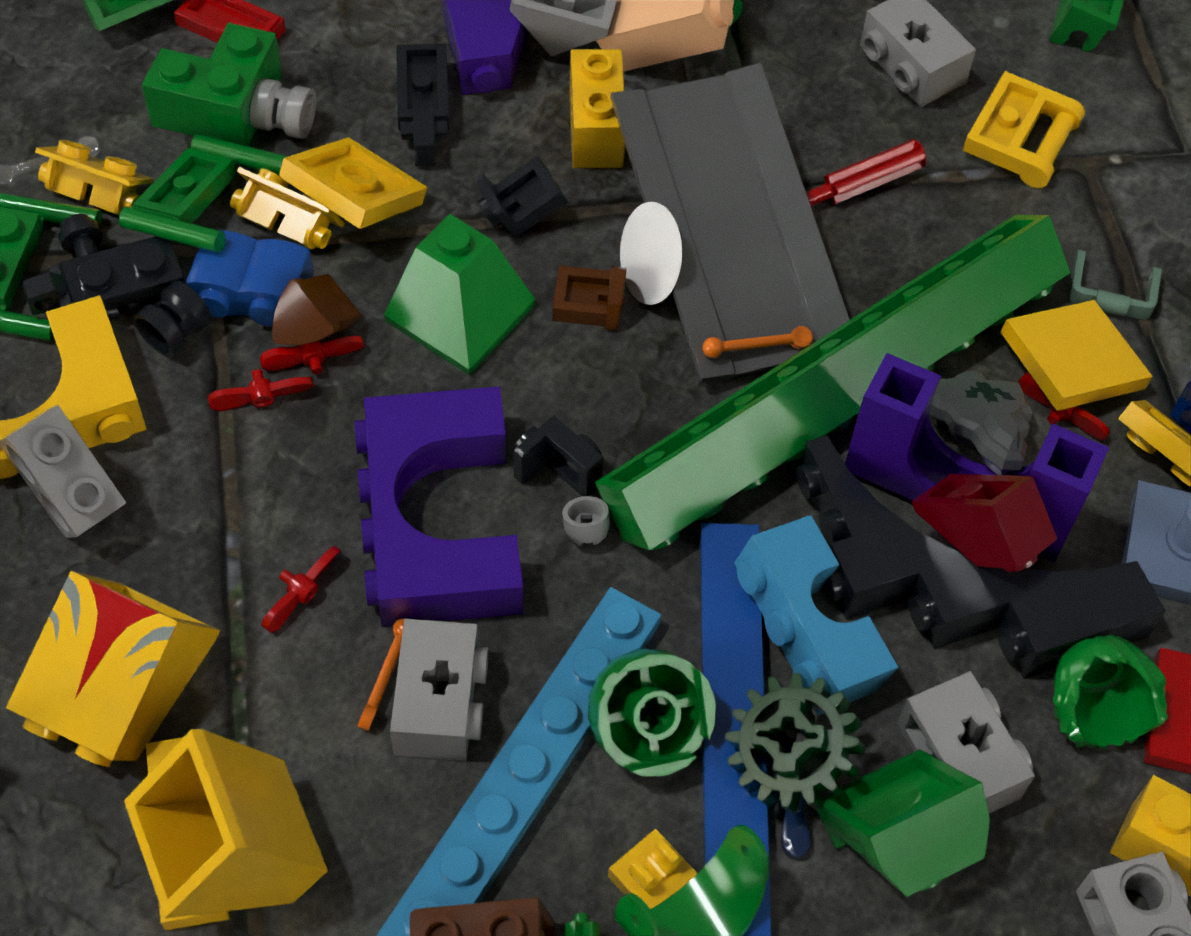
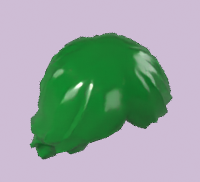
M1097 636L1086 638L1076 643L1060 658L1054 677V716L1060 725V733L1067 734L1068 739L1073 741L1077 748L1082 746L1094 748L1097 746L1098 749H1106L1107 745L1120 747L1125 742L1129 744L1136 742L1139 736L1157 729L1168 718L1165 699L1167 681L1164 674L1143 650L1120 636Z

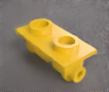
M59 140L58 146L36 147L35 153L49 157L48 162H44L38 172V179L44 183L47 190L81 201L85 200L88 184H91L93 187L89 204L119 216L124 207L132 208L133 203L140 197V195L136 194L138 185L153 184L154 178L136 172L137 164L111 156H106L105 161L90 156V147L77 142Z
M241 167L238 168L237 172L247 181L244 190L237 189L230 200V206L236 210L238 217L271 231L279 215H285L277 233L310 250L315 247L323 249L327 246L331 237V230L327 228L329 223L343 228L345 223L333 211L305 193L301 195L287 189L289 183L280 178L279 175L263 168L260 169L258 175Z

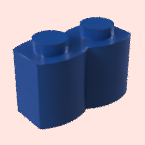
M219 230L225 233L223 249L217 253L199 248L185 284L202 298L212 317L246 315L260 325L273 327L277 303L289 281L295 278L305 280L313 276L314 269L310 250L289 241L278 239L256 240L244 234Z

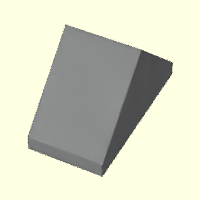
M511 0L510 11L551 56L607 37L617 0Z

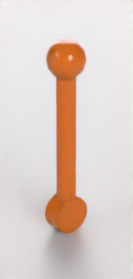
M799 326L793 329L790 334L721 341L717 337H709L704 341L702 350L708 358H717L727 351L789 344L793 348L801 350L811 344L813 335L809 328Z
M409 618L398 619L393 625L392 630L395 637L357 727L369 731L400 656L404 619Z

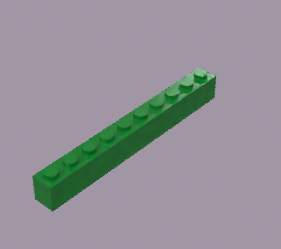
M1013 215L596 481L595 484L603 501L608 506L609 513L622 541L647 550H656L670 545L679 537L678 531L695 520L706 519L717 514L724 507L723 502L739 491L759 486L768 478L767 473L781 463L801 458L806 441L847 428L853 422L852 417L859 413L863 396L886 353L932 371L935 368L936 361L948 353L958 352L971 346L975 342V335L988 327L1005 323L1006 319L1014 316L1013 310L1025 302L1037 300L1048 295L1053 290L1052 285L1071 273L1050 215Z

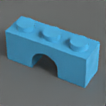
M809 515L751 536L734 562L737 568L738 580L743 590L747 594L752 595L765 618L768 636L775 645L780 646L793 669V673H801L807 680L809 689L819 677L824 679L831 687L830 696L841 692L850 703L877 692L899 667L871 618L866 616L853 622H836L824 616L816 608L812 600L811 594L819 592L829 576L840 565L813 517ZM814 707L817 715H821L824 713L823 711Z

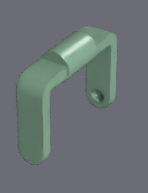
M1077 250L1068 291V298L1072 303L1077 304L1095 300L1104 313L1121 317L1128 316L1140 320H1146L1151 317L1158 300L1161 268L1153 267L1151 270L1146 301L1130 298V296L1082 287L1081 279L1086 251Z

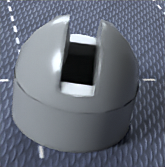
M582 496L572 499L564 506L562 511L563 525L569 540L582 546V543L588 544L592 542L593 545H597L606 538L610 520L608 506L603 500L592 496ZM582 519H592V522L582 523Z

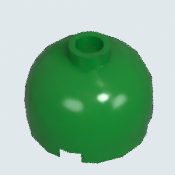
M635 649L614 658L598 674L589 694L588 721L597 744L617 765L627 768L629 771L640 776H667L687 767L697 757L693 753L701 746L704 737L709 740L715 727L716 701L709 681L689 661L666 650Z

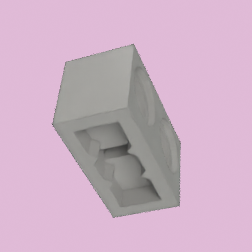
M59 405L47 409L0 440V447L65 538L78 537L126 504L122 495Z
M1163 851L1093 869L1076 890L1094 936H1191V915L1187 908L1188 894L1186 886L1179 873L1170 869ZM1125 890H1134L1140 893L1147 900L1149 910L1135 907L1128 900Z

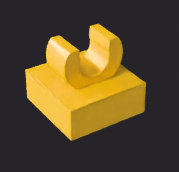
M654 829L608 869V878L624 895L628 893L636 894L650 909L680 890L698 874L657 829Z

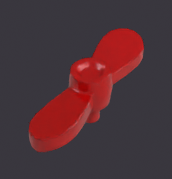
M346 336L321 343V340L299 345L298 347L269 349L260 356V363L263 370L271 372L304 363L306 366H310L312 374H320L323 371L321 364L325 361V358L349 354L363 348L365 345L361 336Z
M256 369L251 372L253 381L248 384V387L214 391L208 395V404L210 409L214 411L230 410L248 403H252L254 407H266L274 402V396L289 395L309 390L314 387L312 377H295L270 382L269 379L264 378L261 369Z
M1026 372L1019 379L1018 383L1023 393L1050 407V414L1047 417V421L1050 424L1070 420L1079 429L1095 439L1104 441L1110 435V430L1105 423L1089 412L1079 408V406L1056 411L1029 372Z
M333 545L313 564L305 575L301 572L294 575L287 569L283 570L279 579L288 585L286 589L288 593L269 610L261 626L270 633H274L288 619L299 602L303 604L310 602L319 588V585L315 582L329 568L341 550Z

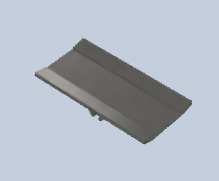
M761 62L729 71L724 75L656 89L611 92L610 98L643 202H657L665 206L673 215L679 228L682 241V263L672 294L701 383L727 380L770 370L803 350L795 349L789 344L727 351L717 358H708L703 353L702 346L709 337H717L721 341L790 334L796 327L805 326L812 332L813 340L811 344L850 320Z

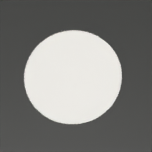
M657 202L643 203L632 212L625 224L620 244L621 267L627 268L625 283L631 294L638 301L648 305L658 304L669 296L678 280L682 263V241L678 225L671 212Z

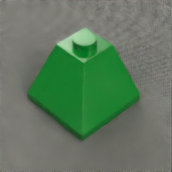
M449 213L415 248L385 311L384 321L470 376L535 306V298L492 239Z

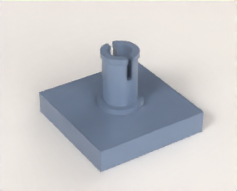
M1138 480L1132 491L1122 564L1138 561L1158 597L1191 605V493Z

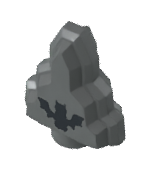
M975 370L965 371L955 378L941 379L930 408V418L939 428L948 430L959 444L977 451L985 465L997 475L1021 471L1028 446L1024 438L1028 434L1030 428L1028 422L1031 420L1033 411L1026 396L1023 394L1020 384L1009 381L989 380L985 374Z

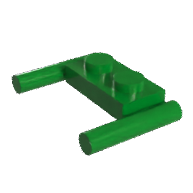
M196 134L192 139L191 148H187L133 203V207L126 206L122 209L119 216V224L122 228L219 253L225 244V233L192 223L236 177L235 165L259 171L263 168L279 175L283 159L288 156Z
M0 193V332L47 341L55 340L48 318L8 312L42 233L44 223L61 224L69 216L87 214L92 220L97 221L101 227L103 219L101 210Z

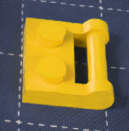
M1005 71L967 135L962 151L1019 174L1021 180L1030 187L1043 188L1048 184L1054 173L1052 164L1070 131L1077 129L1085 116V109L1075 99ZM1042 113L1051 117L1053 122L1036 153L1023 149L1022 146Z

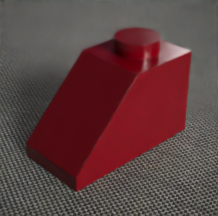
M949 474L912 501L915 512L976 566L1004 568L1006 572L1021 571L1036 563L1038 554L1057 540L1033 476Z

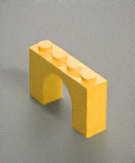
M101 296L47 311L46 315L62 360L60 381L53 394L35 410L17 418L0 420V440L56 405H59L88 448L107 442H121L132 434L147 430L136 393ZM0 447V479H5L16 475L18 471Z

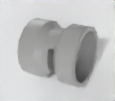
M261 78L255 87L251 100V125L253 128L271 131L274 128L283 129L287 136L305 139L310 132L315 117L316 92L312 88L295 86L292 89L285 88L278 80Z

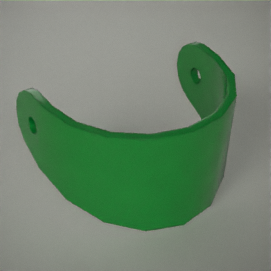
M738 824L729 830L724 842L713 858L680 890L651 909L639 896L628 893L619 899L615 908L614 919L628 936H743L749 929L762 903L768 880V854L765 846L752 829L746 825Z

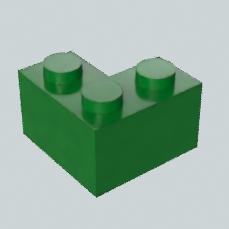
M228 22L210 59L161 48L142 83L151 126L190 136L200 134L249 146L257 128H253L250 121V106L255 87L261 78L280 81L283 76L276 33Z

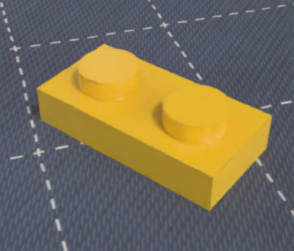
M1132 401L1118 418V420L1130 428L1126 433L1127 437L1138 447L1150 454H1154L1156 450L1161 452L1175 463L1170 468L1172 473L1191 487V435L1148 401Z

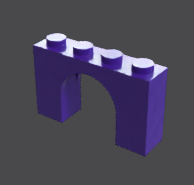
M886 353L863 396L845 461L849 471L856 476L911 500L918 498L949 474L997 475L987 466L971 461L955 452L941 440L932 427L930 408L941 376ZM1053 423L1035 461L1022 467L1021 471L1008 472L1005 475L1033 476L1057 536V540L1039 553L1038 556L1055 563L1090 493L1109 447Z
M500 386L364 397L365 420H355L354 426L357 454H368L369 468L358 469L360 503H371L372 518L361 519L363 552L364 554L375 553L376 570L364 571L367 606L379 605L381 626H393L401 618L453 621L523 614V584L517 535L460 540L438 539L425 535L413 528L399 511L400 502L407 490L416 481L430 473L451 468L506 464V433Z

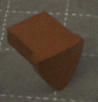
M559 265L552 321L603 326L606 330L617 331L624 308L627 268L612 266L611 271Z
M329 273L305 280L301 278L291 279L282 292L275 309L272 340L274 343L281 345H303L316 342L334 333L348 329L362 314Z

